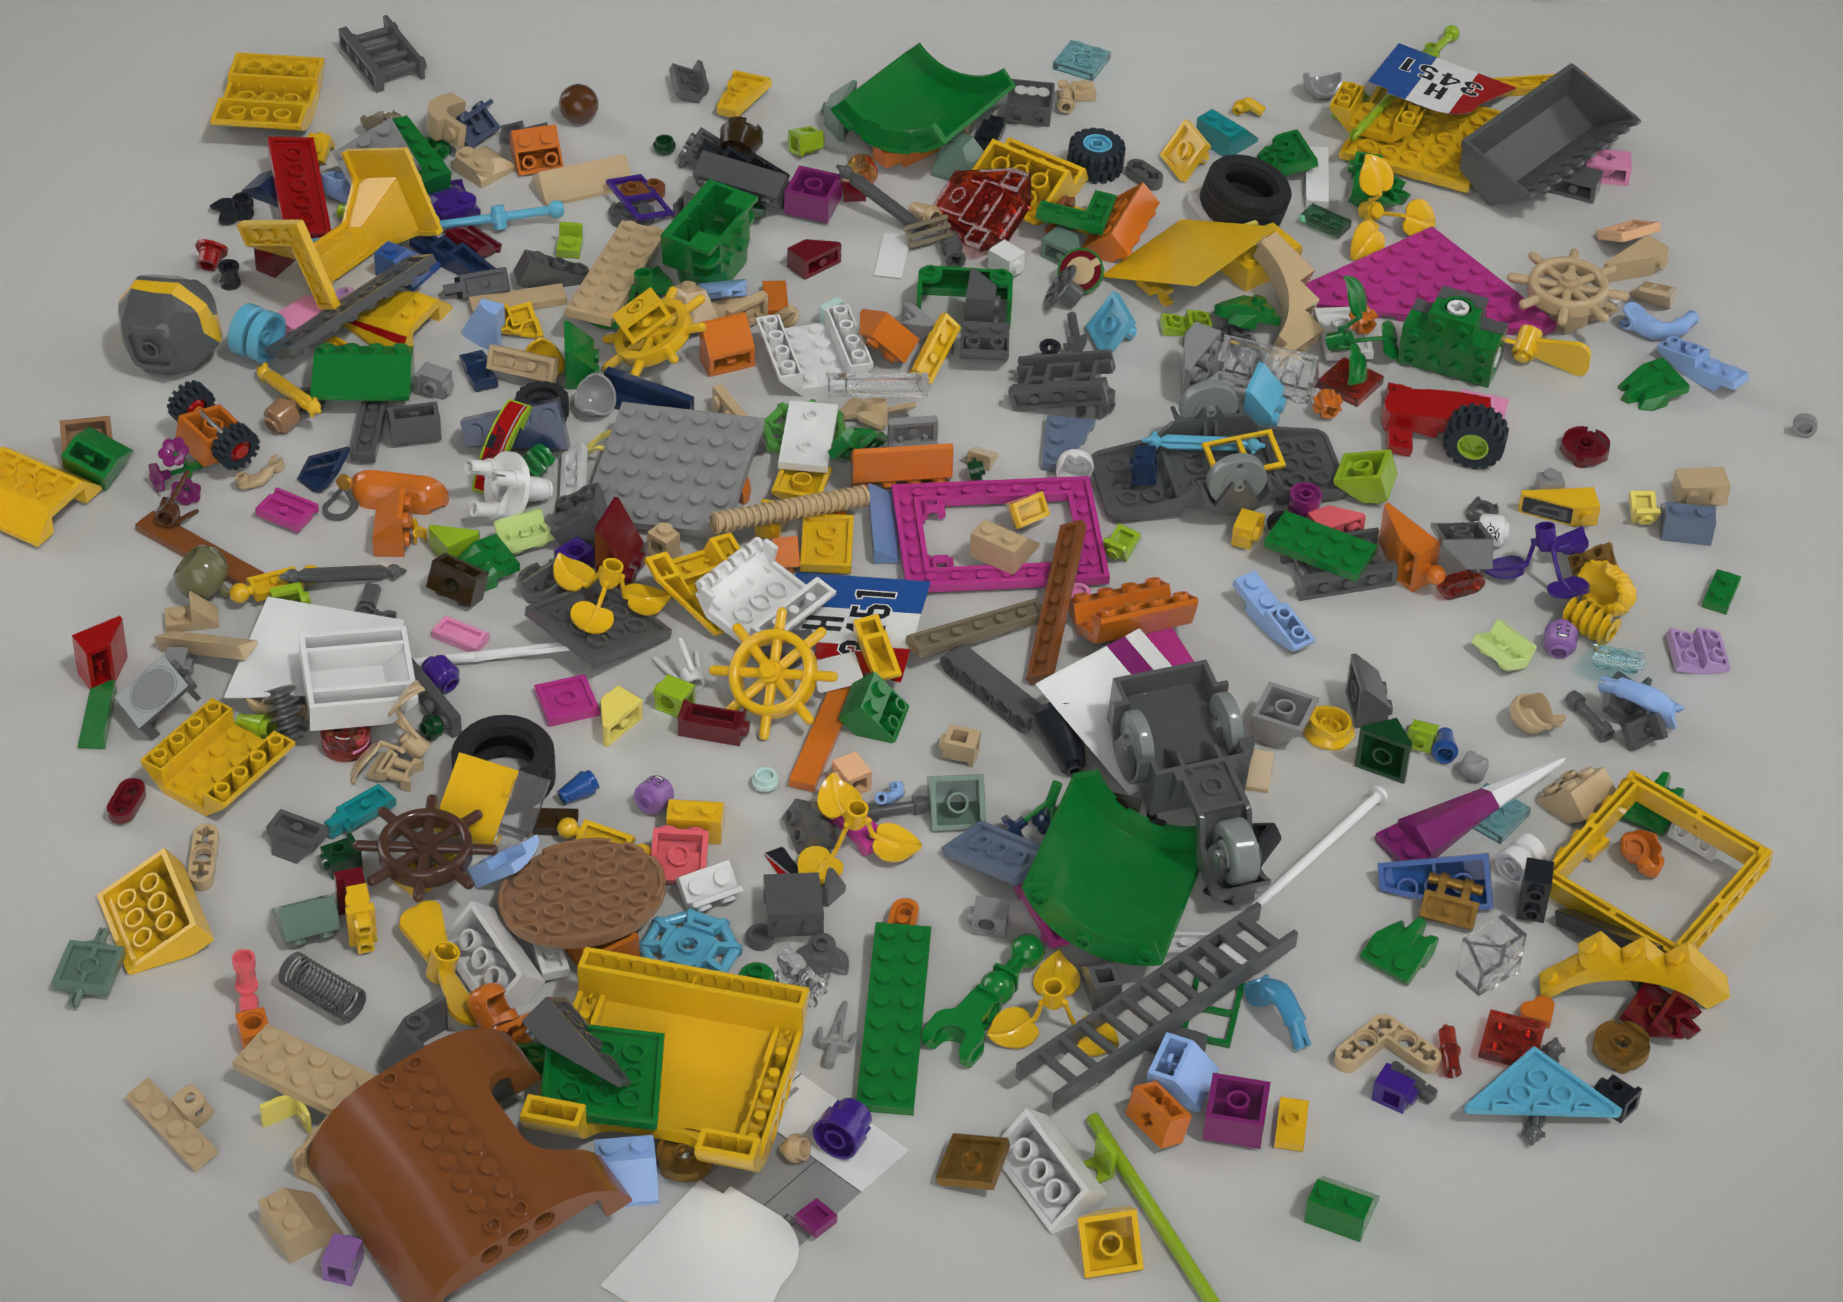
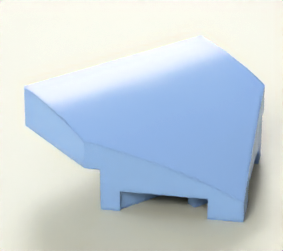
M746 279L697 283V286L705 289L710 299L746 296L745 287H747Z

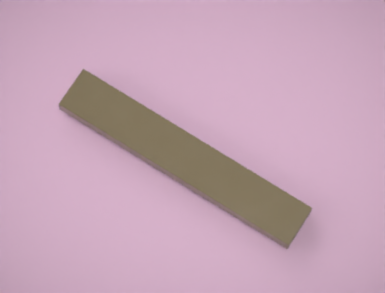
M1037 598L907 635L905 643L917 658L920 659L954 649L961 644H971L1036 625L1039 622L1042 604Z

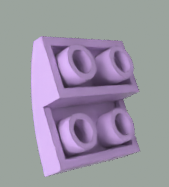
M1697 627L1693 634L1672 628L1666 633L1665 636L1675 671L1692 674H1716L1730 670V664L1720 632Z

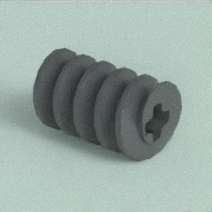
M284 685L264 691L271 694L264 699V702L273 703V706L267 710V713H276V716L270 720V723L279 724V727L274 730L292 740L304 737L302 734L308 728L306 726H299V724L305 720V717L296 715L302 710V706L293 705V703L299 700V696L290 695V693L296 690V685Z

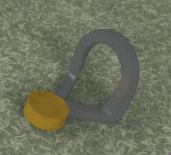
M341 474L336 479L339 489L322 507L324 517L329 520L342 521L348 519L358 509V503L350 491V488L353 486V480L346 474ZM344 491L351 502L347 511L342 514L329 512L327 510L328 507Z

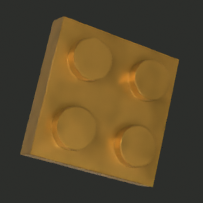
M953 1133L936 1175L938 1185L994 1190L1010 1148L1009 1139Z

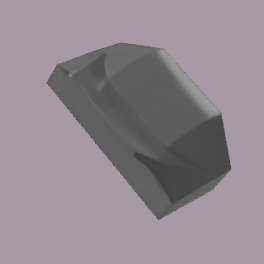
M280 809L266 826L267 834L271 839L272 855L295 864L309 852L315 850L329 834L328 826Z

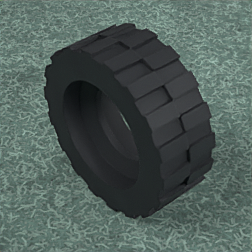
M535 381L534 383L522 386L516 392L515 401L524 404L560 397L565 422L567 417H569L568 392L557 383Z

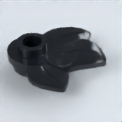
M245 192L236 193L232 198L219 199L210 205V209L220 212L219 223L222 225H231L238 220H250L254 216V210L252 209L254 201Z

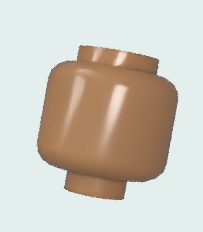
M277 398L265 409L264 424L274 434H287L301 419L298 411L300 409L299 405L293 399Z

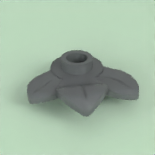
M827 933L814 934L809 939L808 945L799 948L793 957V962L796 960L793 968H797V961L802 957L798 969L806 961L805 968H809L810 976L813 973L815 974L813 981L818 985L828 977L832 970L842 975H847L849 970L847 954L836 947L834 938ZM825 943L827 946L824 948H820L817 946V944Z

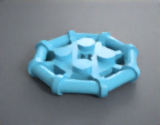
M688 907L687 911L662 918L656 916L651 920L652 925L643 939L639 941L641 957L655 959L652 953L660 952L662 956L661 961L726 973L729 972L736 958L742 955V945L737 942L730 928V922L726 918L719 919L695 911L694 908ZM683 923V927L676 928V925ZM659 934H664L660 941L655 940ZM722 935L724 941L719 942L714 936ZM690 945H694V949L691 950L683 948L689 947ZM718 954H726L720 964L715 960Z

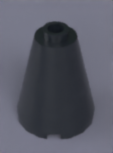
M1051 702L1041 705L1032 713L1033 719L1030 720L1032 729L1063 774L1072 776L1073 773L1081 772L1086 766L1085 743Z

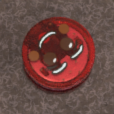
M370 726L320 730L324 754L337 762L356 761L372 745Z

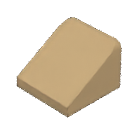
M974 447L967 452V462L972 461V458L975 457L976 461H982L985 470L990 471L999 453Z

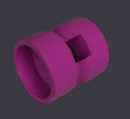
M1308 482L1293 485L1289 492L1287 511L1307 518L1308 512L1320 508L1322 491L1318 486Z

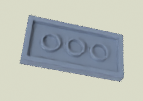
M981 820L941 848L944 857L1013 886H1018L1024 883L1041 844Z

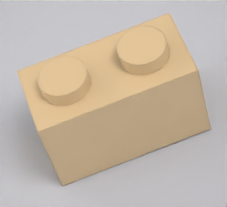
M1724 467L1675 469L1671 488L1677 503L1713 506L1727 505L1731 485Z

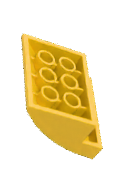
M1008 137L1005 143L992 139L958 189V193L963 196L969 194L973 196L972 198L976 196L980 198L979 202L1038 226L1045 223L1042 220L1035 219L1036 210L1041 200L1056 203L1063 195L1075 197L1088 180L1086 168L1011 137ZM973 175L1030 186L1031 196L1014 189L976 180L973 178Z

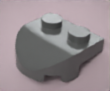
M550 558V563L539 566L538 562H535L519 573L520 580L517 581L523 597L527 601L537 603L569 591L559 586L554 579L553 566L556 558Z

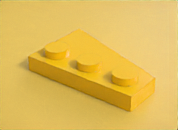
M734 70L732 80H729L727 83V91L723 92L717 104V114L727 116L728 118L740 116L772 86L771 78Z

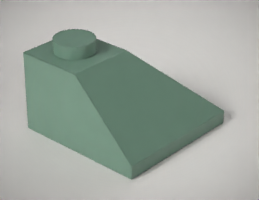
M856 80L850 81L830 94L827 102H823L821 108V115L824 116V126L838 142H844L849 130L836 118L830 108L857 89Z
M959 132L945 145L940 147L931 176L962 185L984 151L973 136Z

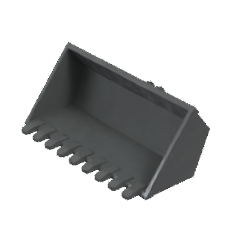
M1570 63L1461 141V147L1463 148L1459 169L1488 205L1530 199L1536 194L1550 190L1549 185L1561 182V177L1568 176L1574 172L1572 168L1583 166L1585 164L1584 160L1595 157L1597 151L1606 149L1608 147L1607 143L1617 141L1619 139L1618 135L1628 133L1630 131L1629 127L1639 125L1641 119L1576 65Z

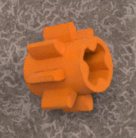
M1368 305L1367 311L1362 312L1363 318L1349 326L1358 335L1360 333H1370L1377 325L1374 319L1378 315ZM1351 312L1348 314L1351 320L1355 318Z
M1324 389L1319 391L1316 396H1313L1315 402L1312 405L1314 413H1319L1321 419L1334 418L1342 411L1340 406L1343 403L1341 395H1336L1334 389Z

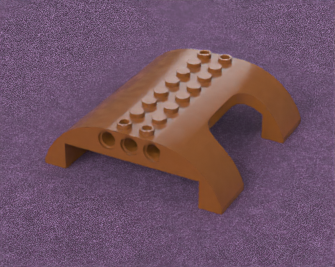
M486 1028L464 1030L447 1035L424 1046L373 1077L348 1095L323 1122L312 1142L307 1160L310 1167L358 1237L363 1240L364 1246L403 1302H444L443 1298L593 1203L596 1202L605 1216L608 1217L632 1202L631 1196L601 1156L594 1152L580 1149L552 1150L540 1148L529 1143L520 1134L493 1097V1086L498 1081L505 1079L517 1095L541 1080V1076L513 1038L505 1032Z

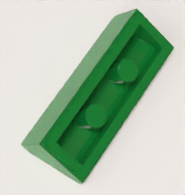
M115 680L107 681L90 689L78 748H106L116 701L114 697L117 695Z

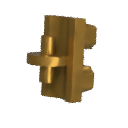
M1611 542L1596 545L1589 550L1575 553L1568 557L1572 576H1577L1585 562H1590L1591 559L1595 561L1607 560L1612 565H1618Z

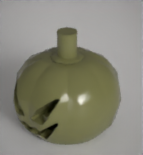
M206 545L195 546L181 560L173 573L176 587L187 598H189V591L204 599L211 597L216 592L223 598H228L230 589L223 583L227 578L229 567L224 555L213 546L210 548Z

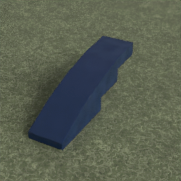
M445 235L440 238L437 236H417L409 239V246L422 255L433 254L436 261L441 263L442 268L457 275L496 269L465 243L461 242L457 245Z

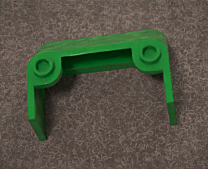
M926 265L920 268L918 272L916 306L921 309L922 295L966 297L971 268ZM973 268L977 269L997 286L996 295L1001 296L1000 299L1007 300L1006 323H1010L1011 326L1012 273L1005 269Z

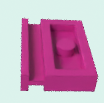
M276 487L274 493L269 494L255 508L258 517L299 532L313 518L312 515L319 512V505Z

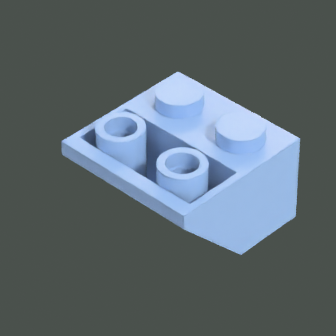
M1166 1032L1147 1073L1146 1083L1157 1080L1184 1108L1200 1113L1210 1091L1213 1073H1218L1219 1068L1195 1041Z

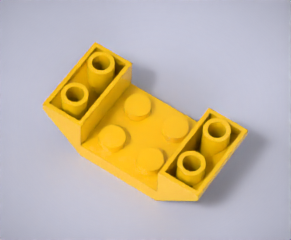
M1343 81L1331 101L1329 109L1347 132L1350 133L1371 112L1376 104L1363 101L1365 86ZM1407 100L1400 111L1387 107L1360 136L1393 143L1416 130L1427 108Z

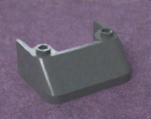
M444 995L402 1019L379 1058L380 1073L425 1046L424 1042L448 1029L447 1002ZM502 1079L493 1086L492 1095L499 1103L513 1095V1090L507 1081Z

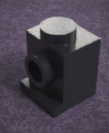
M1614 1074L1608 1079L1600 1078L1594 1087L1596 1091L1622 1108L1621 1116L1613 1118L1619 1123L1626 1120L1638 1108L1642 1088L1639 1086L1634 1088Z

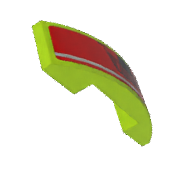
M508 399L488 433L479 460L494 459L496 455L503 451H511L519 429L524 430L533 407ZM474 475L472 490L484 494L485 477L483 475Z

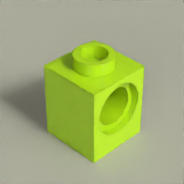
M667 674L661 683L658 682L654 687L655 709L678 718L684 699L695 703V684Z

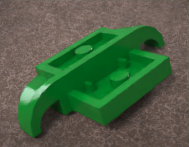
M849 426L841 433V437L831 444L832 448L827 452L833 460L846 463L853 449L879 448L889 439L884 432H879L872 428L853 429Z

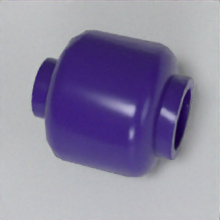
M445 655L430 656L422 663V670L441 693H450L459 684V668Z

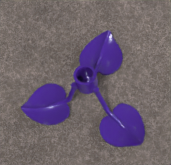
M1540 522L1535 525L1536 538H1531V546L1525 561L1517 556L1500 557L1493 559V569L1485 570L1486 574L1497 579H1513L1522 576L1524 568L1529 566L1535 546H1537L1541 552L1551 551L1558 581L1552 582L1547 586L1548 594L1559 599L1585 595L1590 591L1589 583L1578 576L1564 579L1561 575L1556 553L1561 552L1566 555L1581 553L1588 549L1589 540L1583 526L1556 537V527L1553 522Z

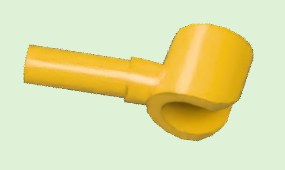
M414 518L413 544H417V538L419 537L424 538L425 542H428L427 529L419 527L417 519Z

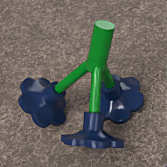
M1053 780L1046 800L1025 817L1021 816L1013 821L1008 815L1003 816L1001 820L1006 829L1011 833L1024 837L1021 829L1027 826L1028 821L1032 819L1031 822L1037 827L1038 832L1046 835L1058 808L1055 804L1063 784Z

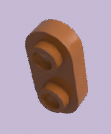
M657 178L647 180V185L663 198L665 196V183ZM629 181L620 187V191L624 196L650 193L641 181Z

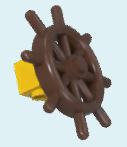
M434 794L428 795L425 808L410 810L398 816L388 808L380 807L378 815L387 824L382 829L378 841L356 840L353 843V848L356 851L378 852V860L382 869L368 877V885L373 887L387 878H391L413 897V900L417 903L422 902L425 893H428L434 887L445 885L454 880L465 889H472L474 881L464 872L470 866L473 855H496L498 852V847L494 844H473L469 826L482 819V811L474 810L460 819L448 811L437 809L438 798ZM422 828V831L416 833L413 829ZM434 828L443 829L436 835L433 833ZM402 835V836L405 837L409 842H407V841H395V840H396L399 836ZM454 836H455V837L458 839V841L460 842V843H444V842H446L447 840H449L450 838H452V837H454ZM390 852H401L406 854L395 860Z

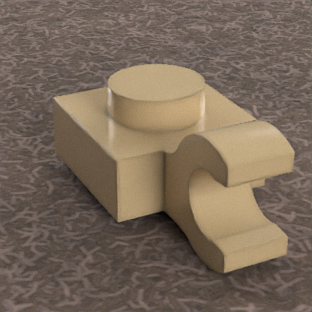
M1059 80L1057 82L1058 88H1069L1072 91L1074 101H1096V90L1093 81H1071V85L1066 80Z

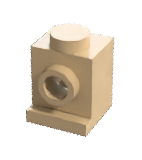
M660 522L647 532L648 556L667 551L671 559L679 557L683 554V549L680 548V533L673 529L671 524Z
M950 724L947 733L941 735L939 749L943 750L942 757L966 762L968 767L973 768L980 750L981 731Z

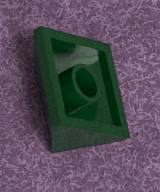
M1397 718L1361 726L1354 766L1404 784L1407 777L1412 742Z

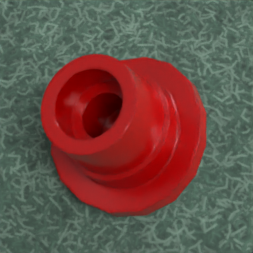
M197 240L195 244L196 250L199 252L197 265L204 270H216L219 260L227 256L228 247L212 240Z

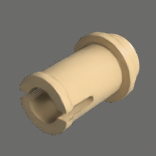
M1063 88V94L1062 90L1058 92L1059 100L1057 107L1060 112L1065 114L1070 113L1075 107V102L1072 99L1073 93L1069 88Z

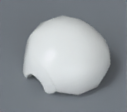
M1083 449L1067 450L1060 455L1056 462L1057 477H1090L1094 469L1093 458Z

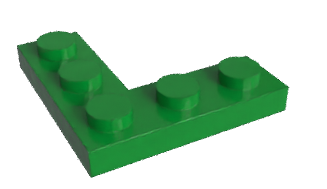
M1095 190L1086 211L1041 200L1036 210L1035 219L1049 224L1064 225L1068 229L1076 228L1087 231L1090 234L1103 235L1116 204L1117 195Z

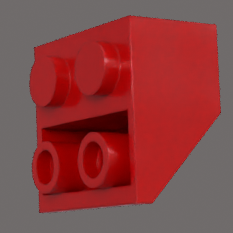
M121 616L72 635L77 673L89 689L110 680L117 681L127 660L128 654Z

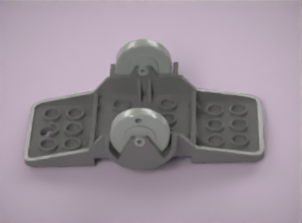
M1218 379L1204 380L1188 388L1179 401L1180 415L1177 413L1175 406H1171L1170 409L1175 421H1171L1157 435L1160 437L1165 435L1233 437L1272 429L1286 463L1285 468L1271 471L1265 470L1264 465L1278 462L1267 436L1256 438L1259 442L1265 444V448L1259 449L1255 452V455H1251L1247 449L1246 453L1211 451L1216 462L1212 467H1210L1204 451L1173 450L1160 446L1156 451L1159 464L1156 485L1131 484L1133 471H1130V457L1134 456L1136 446H1148L1142 443V440L1098 450L1091 455L1094 463L1092 474L1105 513L1109 519L1115 522L1180 516L1185 507L1205 505L1217 514L1238 516L1241 508L1254 511L1272 498H1276L1278 505L1289 504L1291 487L1301 482H1308L1318 486L1322 491L1321 501L1340 499L1347 495L1345 491L1333 483L1339 462L1329 437L1325 432L1314 428L1259 425L1249 414H1245L1234 388L1229 383ZM1121 483L1124 485V488L1116 489L1114 484Z

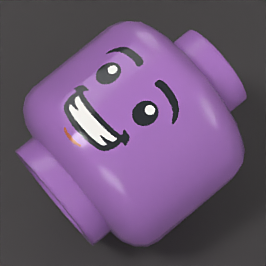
M1557 619L1547 624L1544 631L1543 648L1553 658L1563 659L1568 657L1577 648L1578 629L1566 619Z
M659 775L648 777L634 791L636 805L641 811L649 815L659 814L668 807V800L674 799V790L671 783Z

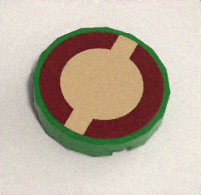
M1076 248L1070 250L1061 258L1057 274L1059 275L1069 265L1074 264L1077 267V271L1073 281L1084 289L1083 295L1092 293L1101 285L1105 269L1102 260L1095 252L1088 248Z

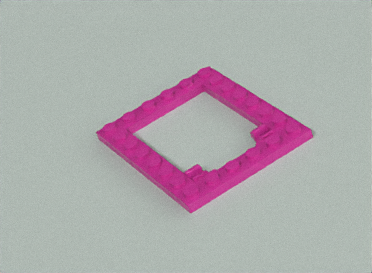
M1072 476L892 484L891 493L904 580L931 581L928 592L1046 587L1052 562L1024 563L1014 575L991 565L954 566L953 557L948 555H933L931 557V555L927 554L923 524H925L929 514L936 513L938 519L945 518V506L1006 504L1007 502L1043 491L1046 502L1068 501L1071 522L1082 519L1087 525L1075 583L1086 585L1109 584L1110 574L1090 477ZM945 564L946 567H937V565Z

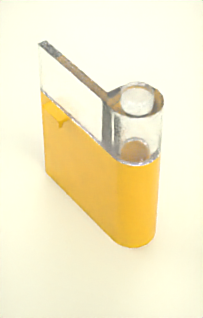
M459 752L439 809L448 811L460 819L474 810L482 811V819L469 826L473 844H494L498 847V852L534 836L532 831L550 780ZM434 828V831L436 833H439L443 830L439 828Z

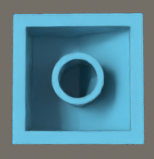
M1262 362L1258 363L1246 389L1244 412L1249 414L1259 425L1278 426L1280 412H1284L1287 398L1283 397L1285 387Z

